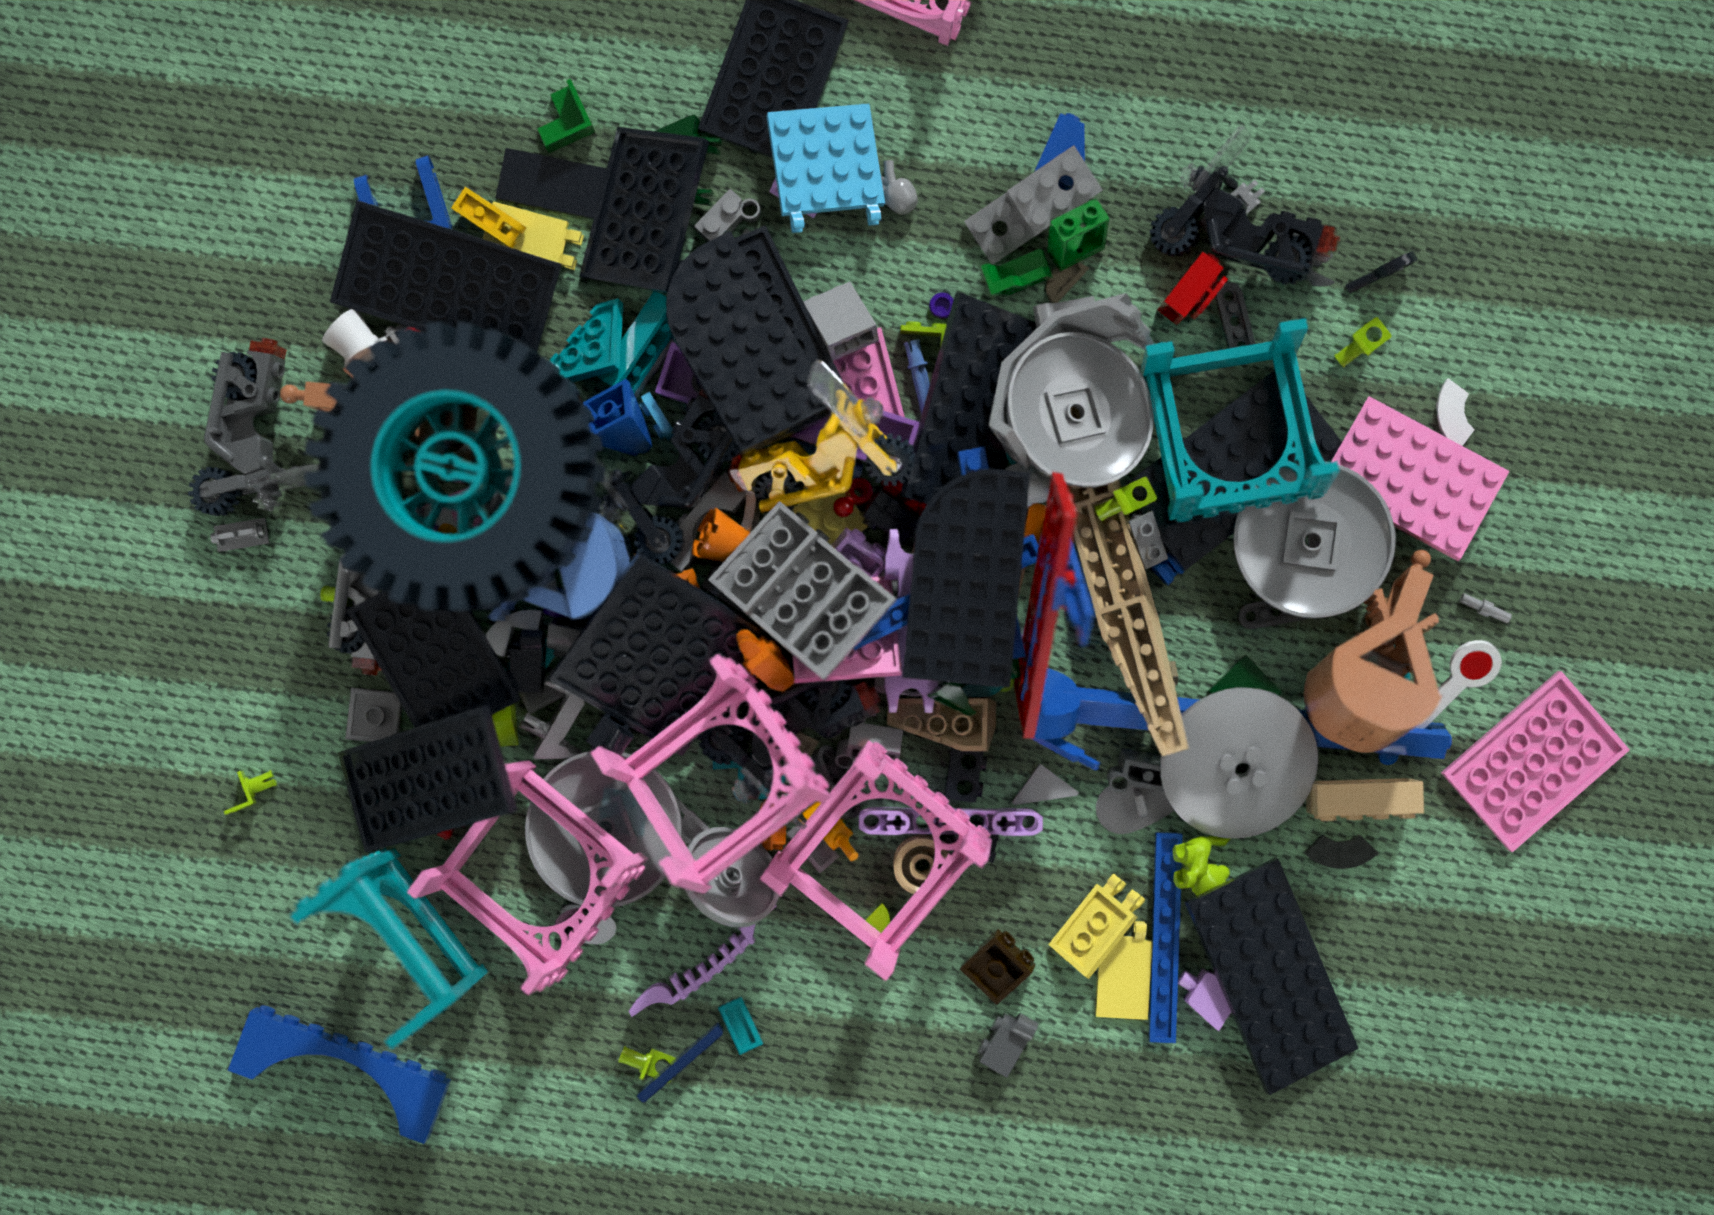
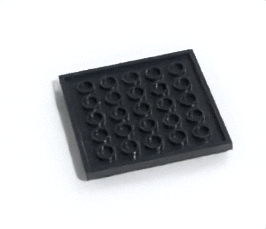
M638 552L616 582L610 595L596 610L552 671L549 681L653 739L698 704L712 688L717 676V671L710 662L712 658L719 654L725 659L731 658L736 665L741 664L743 666L745 659L743 652L739 649L736 637L739 631L748 630L758 639L763 635L770 640L771 636L752 620ZM693 738L690 742L684 745L676 753L683 756V754L686 752V750L689 748V746L692 744L695 738Z

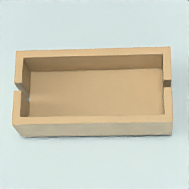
M1411 778L1314 781L1312 789L1306 798L1307 813L1314 815V818L1320 819V821H1336V816L1346 818V820H1363V815L1373 817V819H1389V814L1403 819L1416 818L1415 814L1424 813L1423 781Z

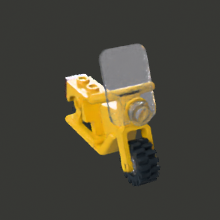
M817 360L812 364L808 384L811 390L833 414L825 428L819 432L816 443L817 449L814 454L810 456L793 440V442L776 443L759 450L753 449L736 458L734 457L730 468H728L729 480L732 484L735 483L738 492L751 491L754 480L757 477L754 488L755 498H759V508L764 513L771 511L779 501L789 510H793L794 506L800 503L848 491L855 469L858 445L867 455L865 463L866 471L869 470V476L872 478L876 475L875 481L879 483L882 479L884 480L883 485L888 486L889 481H892V486L897 485L898 480L902 484L905 482L906 477L909 478L911 476L915 453H913L914 448L912 445L909 446L907 439L902 442V436L900 435L893 439V434H888L886 437L877 428L875 423H879L880 417L883 416L879 400L875 401L872 396L868 397L867 401L859 400L822 361Z

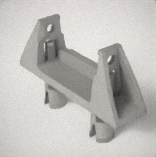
M546 677L545 685L564 693L562 701L551 720L547 723L526 712L524 715L525 721L521 720L519 728L539 737L534 747L533 758H571L581 754L582 750L571 745L564 738L585 701L549 681V677Z

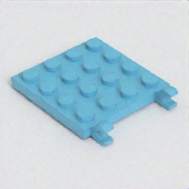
M858 104L768 112L766 118L781 215L790 216L792 233L803 232L802 228L805 226L802 214L866 208L868 226L879 225L881 220L879 207L884 206L885 199L870 105Z

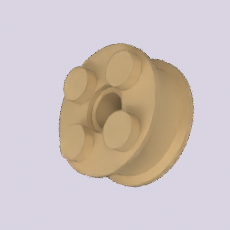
M918 834L908 837L895 851L893 858L895 877L901 887L912 894L923 884L933 867L935 858L933 836ZM942 849L941 855L946 858L948 851ZM920 859H926L930 863L929 867L924 871L915 868V863Z

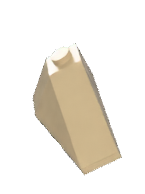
M968 698L969 704L977 713L967 716L935 700L933 713H925L923 699H898L897 713H889L887 710V725L960 751H988L996 728V701L988 698Z

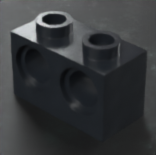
M951 747L944 792L946 798L976 803L977 797H982L984 782H980L979 779L981 771L985 772L987 766V756H983L984 751H960ZM966 754H972L975 757V764L971 768H964L961 765V759ZM962 780H968L971 783V790L967 794H961L957 791V785Z

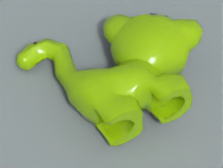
M1213 835L1199 836L1186 843L1174 845V861L1184 863L1181 870L1174 872L1173 880L1176 887L1181 889L1192 888V891L1198 896L1226 882L1230 876L1229 868L1224 865L1217 866L1216 864L1207 863L1212 846L1224 847L1231 838Z

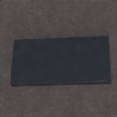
M506 148L495 198L500 201L594 220L607 168Z

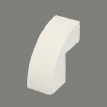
M538 610L518 611L510 614V616H506V621L496 622L485 635L496 655L506 657L507 645L512 644L515 627L541 630L545 613Z

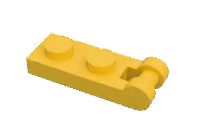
M464 187L451 207L453 211L511 248H514L516 245L515 240L520 233L523 234L526 230L523 224L467 187ZM505 224L511 226L506 235L500 232Z

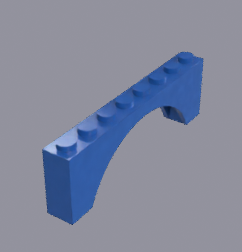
M261 1005L260 1008L256 1007L249 1012L228 1071L252 1080L267 1067L290 1057L324 1055L344 1060L366 1072L380 1085L394 1108L401 1136L422 1144L428 1141L451 1079L445 1078L446 1073L436 1069H432L431 1072L421 1069L422 1065L416 1061L407 1060L405 1063L397 1060V1055L392 1052L383 1051L381 1054L373 1051V1046L368 1043L358 1042V1044L349 1042V1038L344 1034L334 1033L330 1035L323 1032L324 1028L317 1024L306 1026L299 1023L300 1019L293 1015L282 1017L275 1014L276 1010L269 1006Z

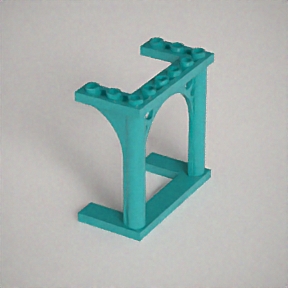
M1306 318L1280 322L1272 341L1177 358H1173L1174 346L1172 341L1147 345L1145 347L1140 373L1147 383L1151 397L1154 423L1170 498L1168 507L1169 520L1177 519V522L1191 520L1192 516L1203 515L1205 518L1218 515L1220 511L1229 510V513H1238L1244 511L1245 507L1255 506L1257 509H1261L1279 501H1282V504H1291L1298 501V498L1303 497L1314 500L1324 497V494L1328 492L1340 470L1338 461L1325 463L1314 438L1296 355L1308 330ZM1273 360L1287 425V443L1282 457L1270 471L1248 481L1229 482L1206 474L1194 464L1184 447L1170 377ZM1294 454V462L1288 461L1287 457ZM1281 468L1291 469L1296 474V481H1285L1279 475V470ZM1188 472H1193L1196 474V477L1188 484V480L1191 478ZM1268 479H1275L1279 485L1271 483L1268 486L1266 481ZM1202 481H1206L1210 485V491L1204 497L1202 484L1197 485ZM1243 486H1249L1250 490H1243ZM1222 487L1226 490L1225 494L1219 492L1214 496L1216 488Z
M384 848L381 851L378 850L374 854L371 853L344 866L338 871L341 875L333 882L331 879H328L316 889L319 893L311 899L309 896H306L294 905L297 910L289 916L295 924H298L318 913L332 911L349 913L368 922L381 935L431 1001L413 1019L385 1040L389 1048L393 1049L458 999L489 971L483 963L478 966L426 896L414 899L407 893L414 880L399 862L398 858L401 855L395 848L390 850ZM381 894L398 900L414 914L462 977L459 982L452 987L449 985Z

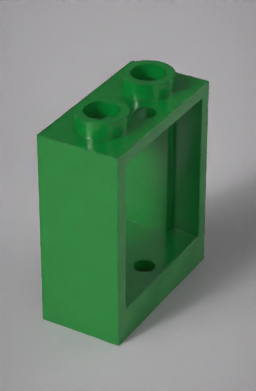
M1097 198L1050 221L1047 253L1060 272L1105 249L1110 218Z

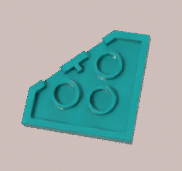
M618 298L596 304L589 312L592 316L583 327L578 325L566 340L568 345L559 355L555 353L549 360L561 370L559 373L571 382L620 370L623 302Z

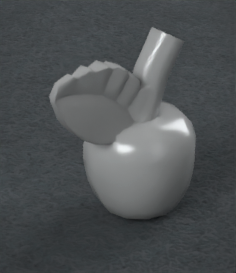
M884 161L885 177L881 176L885 204L899 215L907 214L918 203L916 190L908 179L899 178L896 180L894 161Z

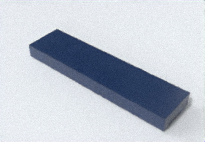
M717 1022L638 1091L637 1097L642 1103L650 1099L723 1035V1028Z

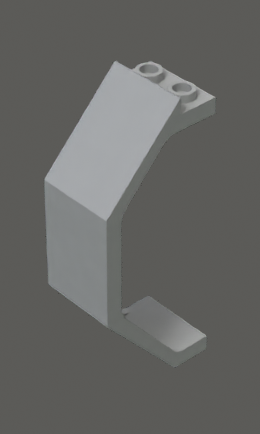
M1127 293L1055 311L1002 361L989 426L1010 458L1027 469L1032 463L1028 460V452L1013 428L1009 426L1006 413V391L1013 368L1022 355L1034 344L1049 336L1066 332L1087 333L1100 337L1110 343L1127 340L1145 351L1147 345L1154 344L1150 337L1151 331L1140 318L1142 316L1141 312L1132 304Z

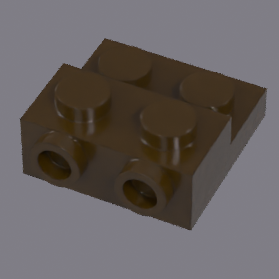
M997 929L961 965L960 970L998 1005L1032 974L1036 964L1034 963L1033 955L1028 950L1023 949L1021 951L1015 945V939L1009 932L1004 931L1002 933Z

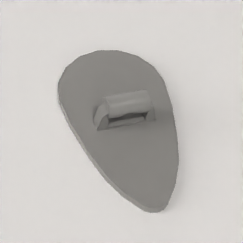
M1108 786L1100 793L1096 802V815L1100 824L1108 831L1116 834H1128L1140 830L1174 811L1165 792L1130 786L1123 793L1113 792L1110 786Z

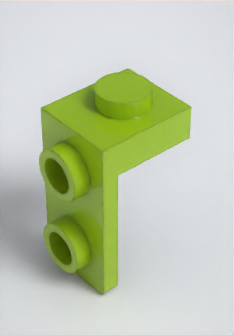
M907 321L906 325H900V334L941 337V347L946 324L933 323L931 327L921 326L920 322Z

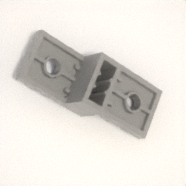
M1073 145L964 222L993 265L1048 228L1051 220L1079 207L1100 193L1102 188ZM1064 175L1072 177L1074 185L1069 191H1063L1058 186L1059 179ZM997 221H1003L1007 224L1008 229L1003 236H996L992 231L993 224Z

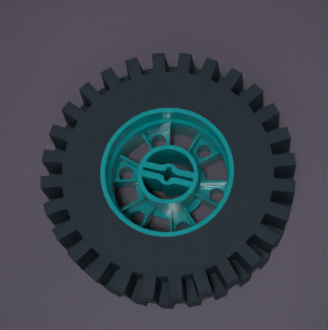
M442 322L427 323V332L424 333L410 327L396 331L399 342L395 344L381 339L368 346L373 355L370 361L352 358L344 366V369L353 377L348 384L333 381L330 383L325 394L334 399L336 403L332 411L316 409L311 423L324 428L322 441H306L305 454L319 460V471L304 472L305 486L320 491L322 500L310 503L309 506L314 518L327 521L331 527L321 533L326 545L342 549L345 554L338 561L347 571L363 573L365 577L361 583L370 589L389 592V599L403 604L419 605V608L454 611L492 609L501 607L500 603L519 601L530 596L528 590L533 587H545L555 579L552 572L557 567L569 566L576 555L571 552V549L575 543L587 541L592 529L586 526L585 523L589 513H599L602 499L594 495L596 482H604L605 468L596 463V452L603 451L601 438L591 431L590 423L594 422L595 419L590 408L579 401L577 397L581 394L573 382L559 373L561 370L551 361L519 341L517 342L507 335L490 328L489 331H485L473 324L458 322V328H453ZM463 405L479 407L489 412L478 433L463 430ZM453 412L454 423L447 426L445 424V417L448 413ZM428 419L437 435L428 439L420 447L411 442L410 439L420 425ZM500 426H503L507 433L502 439H498L496 435L497 429ZM467 443L475 452L478 465L454 455L441 456V454L454 444ZM511 443L515 468L503 469L498 450ZM415 451L417 454L416 461L413 465H410L408 463V456L411 452ZM437 463L476 472L478 474L477 476L436 465ZM402 472H415L417 481L423 490L407 500L402 484ZM436 473L447 480L463 484L473 482V485L466 492L450 497L439 486ZM498 492L507 497L499 511L491 518L484 505ZM429 503L432 510L429 516L425 518L422 514V508L425 504ZM443 508L458 511L457 535L443 534L432 529ZM481 516L484 524L475 529L473 526L474 520Z

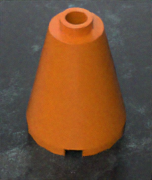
M710 509L698 527L697 531L701 533L699 540L694 539L692 555L698 558L725 562L750 532L720 509Z

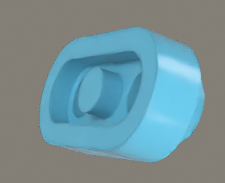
M649 391L641 396L643 402L639 405L647 417L653 416L657 423L653 428L660 439L666 437L669 441L674 436L671 433L673 428Z

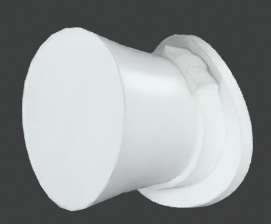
M354 309L345 312L337 318L322 338L323 343L344 357V366L352 358L370 361L373 355L368 346L379 340L365 323L360 311ZM386 337L380 338L384 341L388 340Z

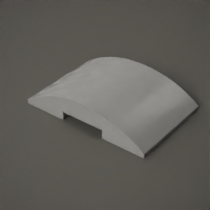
M780 501L708 579L758 626L824 681L897 600L857 565H853L835 550L815 530Z

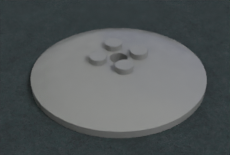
M1066 332L1049 336L1034 344L1022 355L1009 378L1006 391V413L1009 426L1013 428L1027 450L1030 463L1046 476L1051 478L1052 472L1063 473L1066 485L1082 488L1103 486L1128 474L1140 462L1147 451L1154 424L1148 386L1132 360L1110 342L1100 337L1080 332ZM1071 407H1076L1079 410V419H1075L1071 415Z
M1338 464L1340 472L1328 492L1322 498L1309 500L1308 497L1298 498V501L1291 504H1282V501L1271 503L1272 505L1266 508L1257 509L1255 506L1245 507L1244 511L1238 512L1233 540L1239 569L1250 588L1263 601L1284 613L1303 618H1326L1345 613L1372 596L1389 572L1395 552V528L1390 510L1377 489L1363 476L1347 467ZM1281 468L1279 470V475L1285 481H1296V474L1291 469ZM1268 479L1266 481L1268 486L1271 483L1279 485L1275 479ZM1309 534L1316 535L1320 540L1319 546L1316 548L1308 547L1305 543L1306 536Z
M1233 688L1210 694L1191 705L1181 714L1189 749L1167 756L1161 755L1160 778L1167 799L1176 813L1185 822L1209 835L1223 838H1245L1262 834L1279 826L1301 807L1315 781L1318 767V750L1314 734L1308 722L1291 703L1276 694L1261 689ZM1247 763L1248 769L1242 774L1235 772L1238 764Z
M592 751L584 752L566 759L557 765L543 780L598 825L604 820L609 821L613 827L611 836L633 854L641 852L648 858L644 863L645 871L637 880L632 879L628 885L630 887L629 892L622 900L617 899L612 907L623 906L644 897L664 880L667 875L659 862L666 856L672 857L628 785L625 782L604 775L591 755ZM623 752L621 756L629 758L631 754ZM653 769L643 779L682 839V818L678 801L668 782L656 769ZM530 801L526 815L525 838L532 863L541 878L556 893L574 903L582 905L590 885V866L587 855L581 844L570 832ZM598 854L595 856L597 863L607 860L605 857L600 859ZM603 867L599 869L597 873L598 878L602 880L611 868ZM598 886L595 891L596 894L601 896L599 893L607 889V887Z

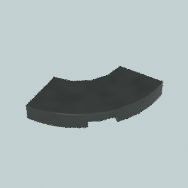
M1359 834L1351 840L1342 842L1332 841L1321 835L1304 852L1313 861L1338 869L1360 866L1379 854Z

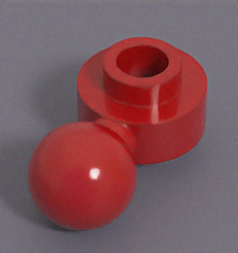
M864 478L853 479L850 488L845 492L846 497H840L835 500L833 504L834 513L842 518L850 516L854 510V505H863L871 499L873 495L871 484ZM854 490L860 492V497L855 495Z

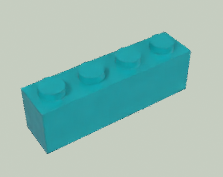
M654 291L622 338L620 370L597 376L610 387L627 379L635 394L671 340L672 335L667 321L666 296Z

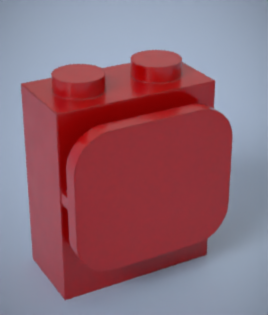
M1202 252L1161 303L1157 311L1175 325H1178L1190 310L1194 309L1195 312L1191 315V318L1195 320L1228 280L1227 277L1223 276L1217 281V276L1223 269L1220 265V260L1211 253L1205 254Z

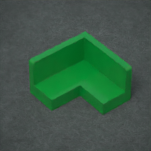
M571 78L566 80L567 87L550 94L560 118L537 128L548 153L595 133V129Z
M1037 249L1000 266L991 264L981 266L990 293L994 296L1007 297L1053 278L1043 249Z

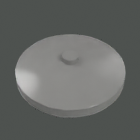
M728 827L707 829L698 834L689 843L687 848L695 861H697L737 829ZM758 844L709 882L712 888L703 894L685 889L691 901L703 914L717 923L730 927H748L760 922L773 910L779 898L778 893L760 880L761 875L772 860L770 854L761 844Z

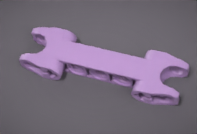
M889 530L888 545L884 556L885 580H897L898 599L909 594L911 591L914 554L905 553L901 549L898 530ZM906 625L897 630L902 675L884 677L888 712L897 713L900 694L905 689L914 688L922 695L924 712L933 713L934 700L929 698L927 694L938 686V681L902 678L907 634Z
M867 807L861 810L859 814V829L867 834H932L929 826L922 828L916 824V819L920 814L913 808ZM959 808L969 817L975 814L981 815L983 817V824L981 826L990 834L1031 836L1043 830V817L1030 808ZM873 814L878 817L879 821L875 826H868L864 823L865 817ZM897 815L903 820L899 826L894 825V822H892ZM1002 816L1007 819V822L1003 823V827L997 823V821L1001 820ZM1026 816H1034V823L1030 827H1023L1022 821ZM938 817L934 819V823L938 827L943 825ZM947 830V831L942 832L941 834H957V833H956L955 831Z

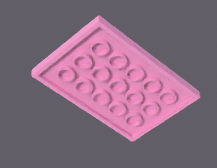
M1370 396L1367 398L1331 461H1338L1339 465L1357 472L1377 489L1390 510L1394 527L1457 561L1462 558L1509 473L1503 467Z
M1557 671L1445 768L1441 774L1508 851L1513 852L1630 749L1564 673Z

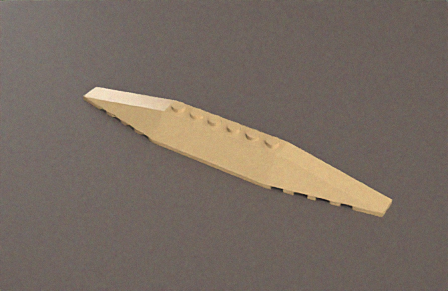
M1071 407V415L1075 419H1079V410L1076 407ZM1118 479L1103 486L1089 488L1067 485L1069 494L1073 496L1072 504L1076 505V522L1073 534L1102 638L1107 643L1116 665L1125 678L1124 681L1131 690L1136 700V705L1140 713L1143 714L1148 724L1147 727L1161 755L1167 756L1189 749L1161 625L1144 565L1129 525L1130 516L1129 514L1124 515L1121 511L1101 521L1095 511L1096 505H1100L1115 497L1113 492L1121 488L1120 481Z

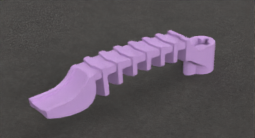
M755 924L748 927H739L738 929L741 931V934L736 936L734 933L728 938L734 946L731 951L725 943L718 947L724 956L722 959L718 960L714 953L708 956L707 959L712 965L711 968L707 969L703 962L696 965L695 967L700 973L698 978H695L690 969L684 971L682 974L689 983L687 986H683L676 972L670 975L669 979L677 991L675 994L665 983L660 982L650 986L639 996L629 1010L631 1017L651 1004L667 1003L672 1005L679 999L684 1000L692 991H697L701 984L709 982L714 974L720 973L724 969L726 964L732 963L736 959L735 956L742 954L746 949L745 947L755 942L756 939L753 936Z

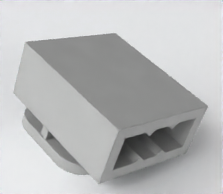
M851 282L836 286L827 292L803 301L833 361L879 341L877 325Z

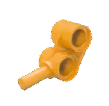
M815 801L802 813L807 820L821 802ZM840 818L823 840L833 851L840 847L850 861L858 858V853L849 842V838L854 833Z

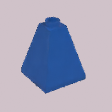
M627 379L583 402L585 406L590 408L595 419L594 422L590 423L591 431L601 438L603 447L632 456L640 453L644 454L651 449L652 442L649 428Z

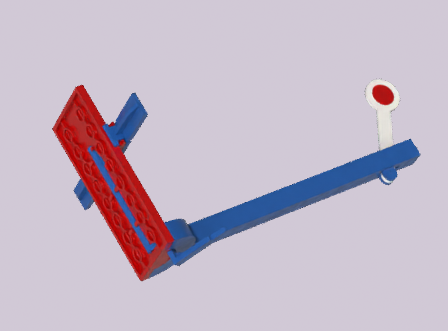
M1052 472L1022 634L1025 657L1019 658L1021 676L1014 679L1013 688L1024 738H1030L1072 762L1078 761L1093 770H1098V761L1085 755L1084 750L1061 738L1071 734L1076 728V723L1141 730L1149 729L1143 714L1140 713L1136 705V700L1132 693L1079 688L1066 675L1048 668L1059 609H1065L1072 624L1076 627L1080 645H1086L1088 642L1093 617L1092 605L1072 541L1076 522V505L1072 504L1073 496L1069 494L1063 473ZM1476 640L1463 644L1453 653L1449 664L1451 675L1438 687L1442 698L1437 708L1417 727L1386 748L1375 751L1382 764L1391 765L1395 763L1399 755L1445 758L1447 749L1451 747L1452 737L1443 723H1434L1432 721L1466 687L1483 686L1497 676L1502 661L1500 653L1495 646L1486 641ZM1177 697L1181 714L1200 699ZM1297 709L1308 722L1314 734L1317 747L1351 750L1321 735L1312 725L1306 710Z

